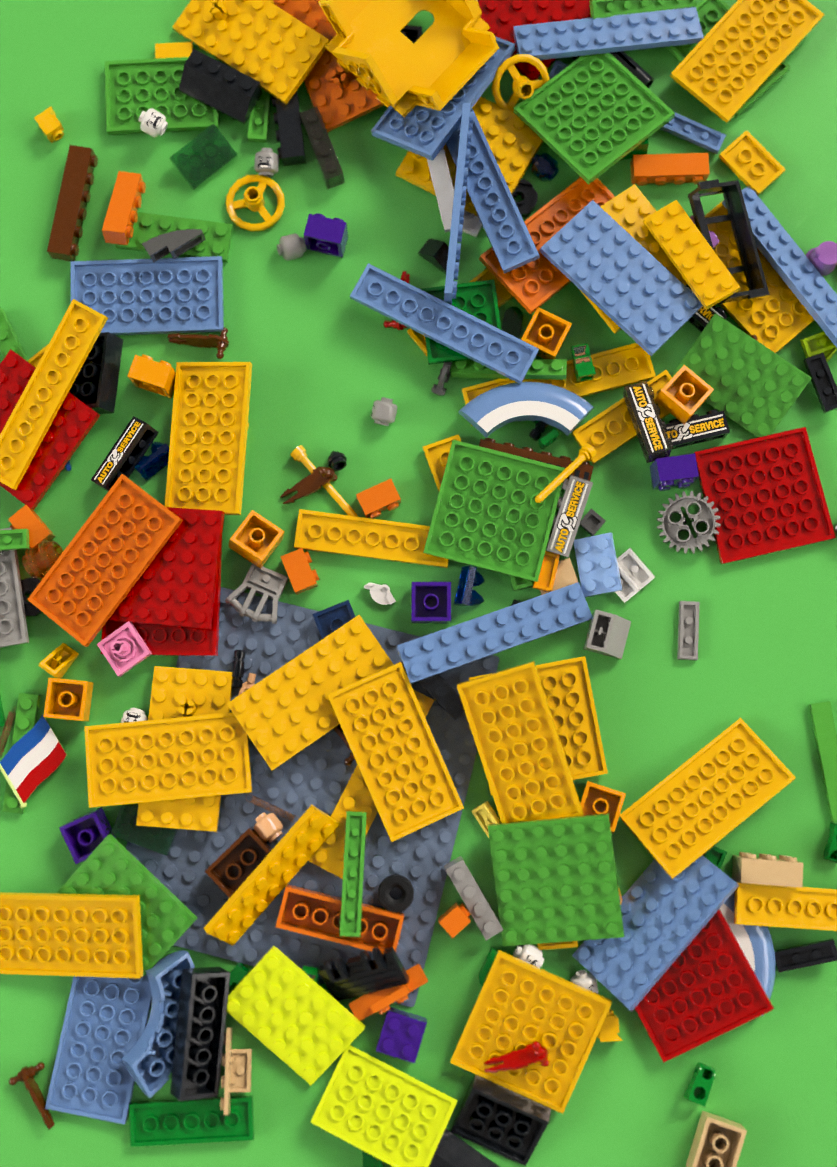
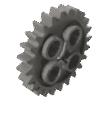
M683 491L682 497H679L676 493V500L674 501L668 498L670 504L663 503V507L666 510L659 511L663 517L657 518V521L662 523L657 528L663 530L659 535L660 537L666 536L663 542L668 543L670 541L669 548L672 549L674 546H677V552L683 548L685 554H687L688 549H691L692 553L695 554V548L702 552V545L709 548L708 541L715 542L712 535H719L715 528L721 527V524L716 523L721 517L715 515L719 510L718 508L712 509L714 502L707 503L708 496L701 499L700 492L695 497L693 491L690 492L689 496ZM697 505L700 508L699 512L694 515L688 512L690 506ZM681 507L685 508L689 519L694 520L692 522V526L696 532L697 538L693 537L689 529V526L684 525L686 523V520L681 511ZM674 513L681 515V520L677 523L671 521V516ZM699 523H706L708 526L706 531H697L696 527ZM681 531H688V539H679L678 536Z

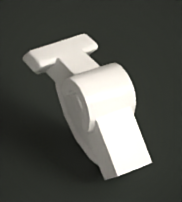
M371 582L364 585L365 589L370 590L371 597L375 602L382 605H391L396 602L388 585H379Z

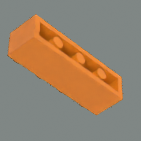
M708 153L633 155L630 162L631 184H637L638 186L654 183L656 185H664L666 183L681 185L691 182L697 184L698 182L706 181L710 174Z
M118 172L102 227L105 243L128 245L129 239L133 237V225L138 219L137 210L141 208V196L146 190V184L143 182L140 173Z

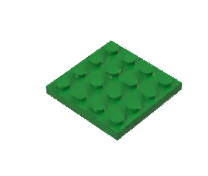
M495 280L457 284L456 299H452V305L502 330ZM445 286L421 289L444 301ZM425 336L429 365L470 360V358Z

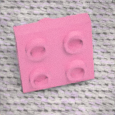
M129 621L97 643L119 677L152 655L132 622Z

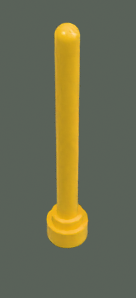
M585 444L579 450L578 457L535 497V502L541 503L583 462L591 461L596 456L595 448Z
M300 445L295 448L290 456L295 461L301 462L311 474L314 473L313 470L316 467L307 458L308 455L304 447ZM330 483L323 485L324 489L348 516L358 517L357 513Z

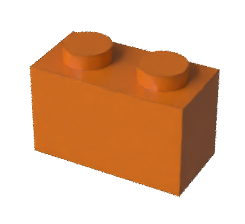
M391 478L356 494L366 518H376L381 515L382 511L396 509L399 507L398 504L401 503V498Z
M27 505L23 506L8 519L12 524L10 525L12 530H29V550L32 548L38 551L55 537L36 512Z
M303 548L281 556L296 595L318 586L316 581L320 579L316 570H311L309 563L312 560L308 551L304 552Z
M455 902L438 919L441 926L454 938L471 922L469 917L471 914L463 903L459 905Z

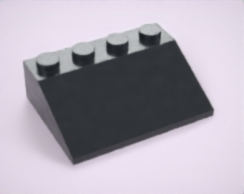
M109 332L99 334L69 390L71 394L98 414H110L115 411L123 339Z
M475 1074L454 1121L451 1133L526 1166L549 1124L551 1108Z

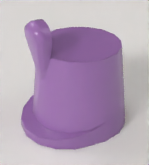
M832 241L823 242L806 253V257L822 276L829 275L837 265V244Z

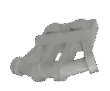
M252 563L242 585L230 594L225 602L235 608L240 613V616L252 618V621L256 623L263 621L277 624L278 601L288 582V577L263 566L260 569ZM246 589H250L242 606L236 598ZM257 592L263 596L256 611L248 608ZM268 598L273 599L272 614H261Z

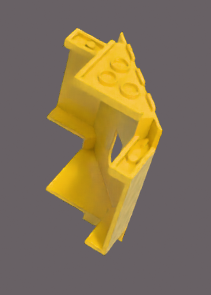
M477 0L318 1L337 33L325 46L338 59L336 63L345 71H350L353 75L358 76L356 80L367 90L370 88L372 92L378 94L376 98L387 108L391 106L404 118L416 105L440 111L499 49L495 35L487 31L490 28L489 25L480 18L482 11ZM420 11L430 12L434 17V22L415 43L411 42L400 32Z

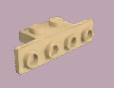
M226 1028L223 1045H226V1054H222V1067H225V1075L221 1076V1088H224V1097H221L220 1109L224 1110V1115L230 1114L231 1093L251 1092L252 1049H232V1028Z

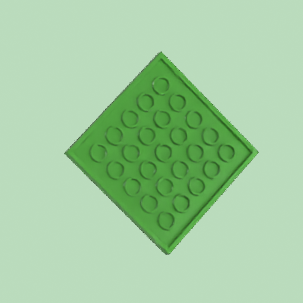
M610 53L580 56L537 89L530 98L524 99L514 107V113L588 185L675 117V112Z
M453 440L423 553L538 582L563 482L541 503H536L535 497L565 468Z
M609 813L488 825L500 925L503 928V931H501L503 946L621 938L625 936Z

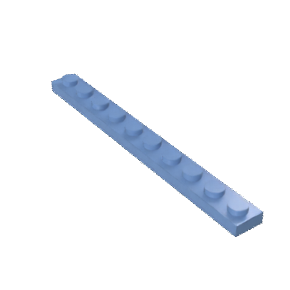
M556 60L549 78L552 79L569 65ZM675 113V117L661 128L665 132L715 154L718 153L726 136Z

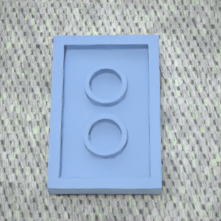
M610 532L574 540L578 572L584 596L590 597L621 591L622 585L613 534Z

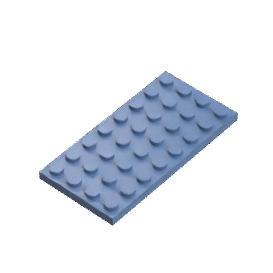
M496 37L499 49L440 111L416 105L404 118L394 108L389 106L372 128V135L433 161L461 124L463 103H470V110L473 108L493 81L497 68L506 59L510 58L516 50L515 44Z
M593 200L540 248L539 252L650 356L663 346L703 306L699 299Z
M222 256L161 258L154 263L152 259L71 261V302L75 299L108 317L101 333L141 335L221 332L224 328Z
M703 855L673 880L654 859L622 896L621 911L625 936L621 938L585 940L572 956L632 1012L739 885Z
M147 974L141 978L73 976L45 1109L126 1124L135 1081L121 1058L135 1046L147 1026L152 1003L151 985Z

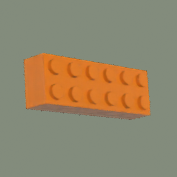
M289 884L285 887L276 923L277 928L371 952L373 948L378 947L383 955L384 950L389 947H393L396 952L405 916L404 913L390 912L384 908L362 903L360 937H340L342 898Z

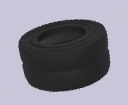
M395 874L386 877L378 888V900L382 907L390 912L397 913L406 910L414 898V889L411 882L402 875ZM399 888L402 892L401 897L393 899L390 896L391 889Z

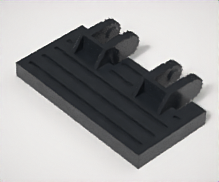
M378 947L373 948L372 955L374 960H372L366 950L361 951L360 956L348 958L347 965L342 957H338L335 959L337 970L332 962L327 960L319 967L318 972L330 994L337 1001L407 984L409 976L394 948H386L384 956Z

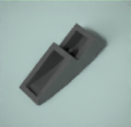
M187 229L164 233L142 244L154 263L169 253L175 259L206 239L201 229Z

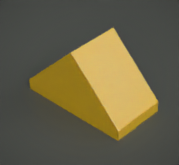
M62 643L44 658L38 666L53 677L62 678L79 653L65 643Z

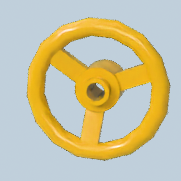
M517 54L506 59L497 68L492 82V93L496 104L502 109L514 112V107L519 98H530L535 89L540 88L550 80L547 68L538 58L529 54ZM528 62L534 65L540 71L542 79L530 81L526 76H520L514 64ZM506 70L509 71L513 78L512 90L514 91L507 103L502 99L499 91L500 80Z
M259 174L247 175L238 179L230 187L226 197V211L231 221L240 228L251 232L263 231L274 226L281 218L285 208L284 194L280 186L270 177ZM250 182H259L257 187L251 186L245 190L244 199L233 201L236 192L242 186ZM267 185L274 190L277 196V208L272 216L264 207L263 193ZM247 207L250 211H258L265 221L257 224L245 222L237 216L235 210Z

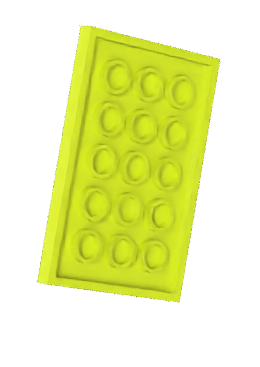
M274 945L228 994L226 1012L310 1085L324 1073L365 1029V1025Z
M349 1045L340 1058L312 1117L311 1123L393 1167H429L458 1100Z

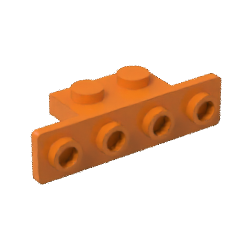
M420 964L406 970L409 976L407 984L368 993L349 1003L353 1015L361 1021L376 1012H379L380 1015L391 1009L389 1005L395 1001L397 1004H400L407 1000V994L428 982Z

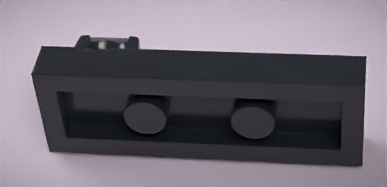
M824 353L804 359L803 362L809 376L812 377L811 382L823 412L827 413L836 410L837 386Z
M832 938L776 950L775 961L780 973L837 961V949Z

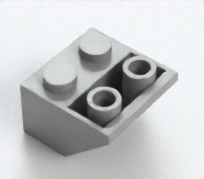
M593 611V618L590 621L584 650L622 659L631 621L608 612Z

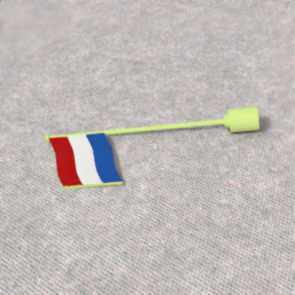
M43 714L35 726L17 741L0 761V771L21 804L20 808L27 806L26 801L34 790L61 765L67 756Z

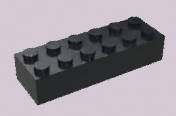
M221 967L182 969L170 1094L179 1101L218 1097L230 972Z

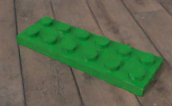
M253 1096L231 1097L229 1115H224V1110L220 1109L221 1097L186 1101L131 1102L129 1104L130 1147L254 1140Z

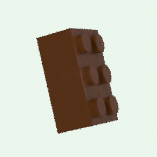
M250 827L205 872L230 898L271 852L272 848L267 842L262 841L254 829Z

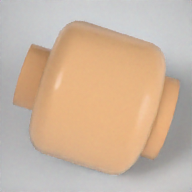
M263 812L255 819L257 823L254 825V831L262 841L272 843L283 834V824L274 813L266 815Z

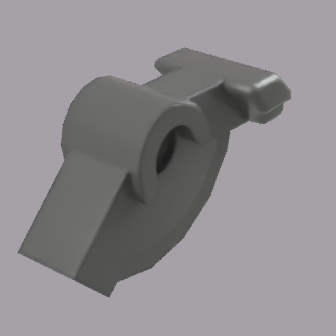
M444 362L438 377V385L434 384L431 391L433 393L444 396L446 388L443 386L449 380L452 362Z

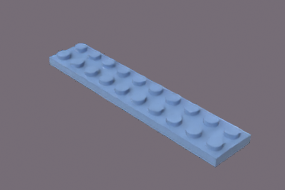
M696 7L513 27L517 53L529 54L539 60L695 44L704 38Z
M463 103L444 291V301L451 305L452 299H456L457 281L454 280H458L459 262L456 261H460L474 111H470V103Z
M474 113L466 190L505 274L539 259L540 256ZM461 124L446 142L456 168Z
M750 187L741 190L757 248L837 348V294L758 197L756 192ZM724 200V201L722 202V204H723V205L725 206V208L727 209L726 204H725V200Z
M369 263L350 295V299L519 384L524 380L539 351L538 348Z
M578 582L397 645L396 648L409 682L412 684L592 620L593 617Z

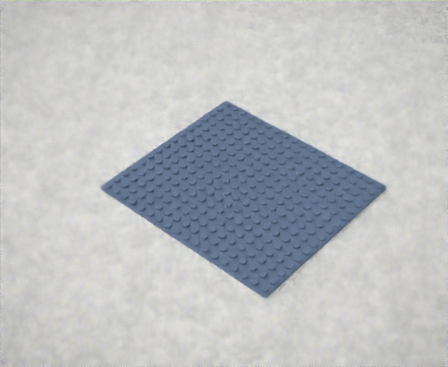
M220 587L218 656H178L175 668L232 672L233 661H235L234 651L244 650L245 659L243 661L245 663L241 680H243V683L247 682L248 673L256 674L255 684H257L322 640L312 615L319 611L278 601L277 624L263 621L256 623L252 621V618L240 616V613L235 608L225 602L226 598L235 590ZM243 592L236 598L242 606L248 593ZM255 595L248 609L256 611L262 597ZM272 599L267 600L261 614H272ZM366 623L393 664L401 662L396 648L397 645L420 638L419 636ZM491 655L440 673L439 675L459 695L457 684L469 681V677L496 673L499 657ZM417 682L411 684L414 690L432 698ZM232 688L231 700L238 696L239 688ZM434 700L426 716V721L464 806L477 746L465 711L454 720ZM334 729L273 771H271L248 737L252 792L221 795L217 832L136 825L137 806L126 849L198 917L176 941L174 946L255 966L274 945L300 969L303 968V965L319 968L324 964V961L330 960L336 970V958L342 957L347 965L348 958L360 956L361 951H364V949L277 928L276 923L285 887L233 946L207 934L204 930L207 923L229 899L221 888L206 874L205 870L248 828L252 827L254 829V825L257 823L255 819L263 812L266 815L273 813L265 810L266 808L256 806L258 804L254 805V803L250 802L252 801L251 799L266 801L271 804L269 806L279 807L276 810L282 809V811L289 812L290 814L288 815H295V817L282 815L294 819L276 815L283 824V834L272 843L267 842L272 849L311 805L329 816L332 815L357 766L356 760L351 765L344 763V760L350 756L352 751ZM462 810L393 842L390 841L380 815L377 813L365 837L362 903L383 908L378 900V888L381 882L390 875L397 874L406 877L414 889V898L411 905L406 910L400 912L404 913L405 916L396 954L405 971L417 964H420L424 970L447 876L444 865L449 863ZM309 861L288 883L289 885L342 898L343 879ZM393 888L390 891V896L393 899H399L402 895L399 888ZM367 951L372 960H374L372 952ZM319 974L318 983L325 985L324 981L322 980ZM419 988L407 994L408 999L400 1004L413 1007L416 1003Z

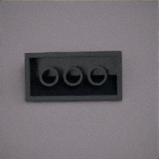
M193 49L184 65L179 86V92L243 124L246 123L262 94L259 81Z
M445 1128L429 1167H500L454 1133H451L447 1128Z

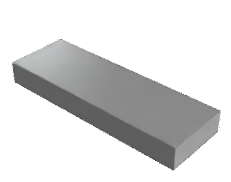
M679 601L678 660H698L700 602Z

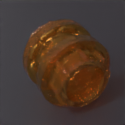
M43 540L38 543V549H32L31 547L26 549L25 555L22 557L23 566L30 576L43 579L62 554L63 549L53 540L50 542Z

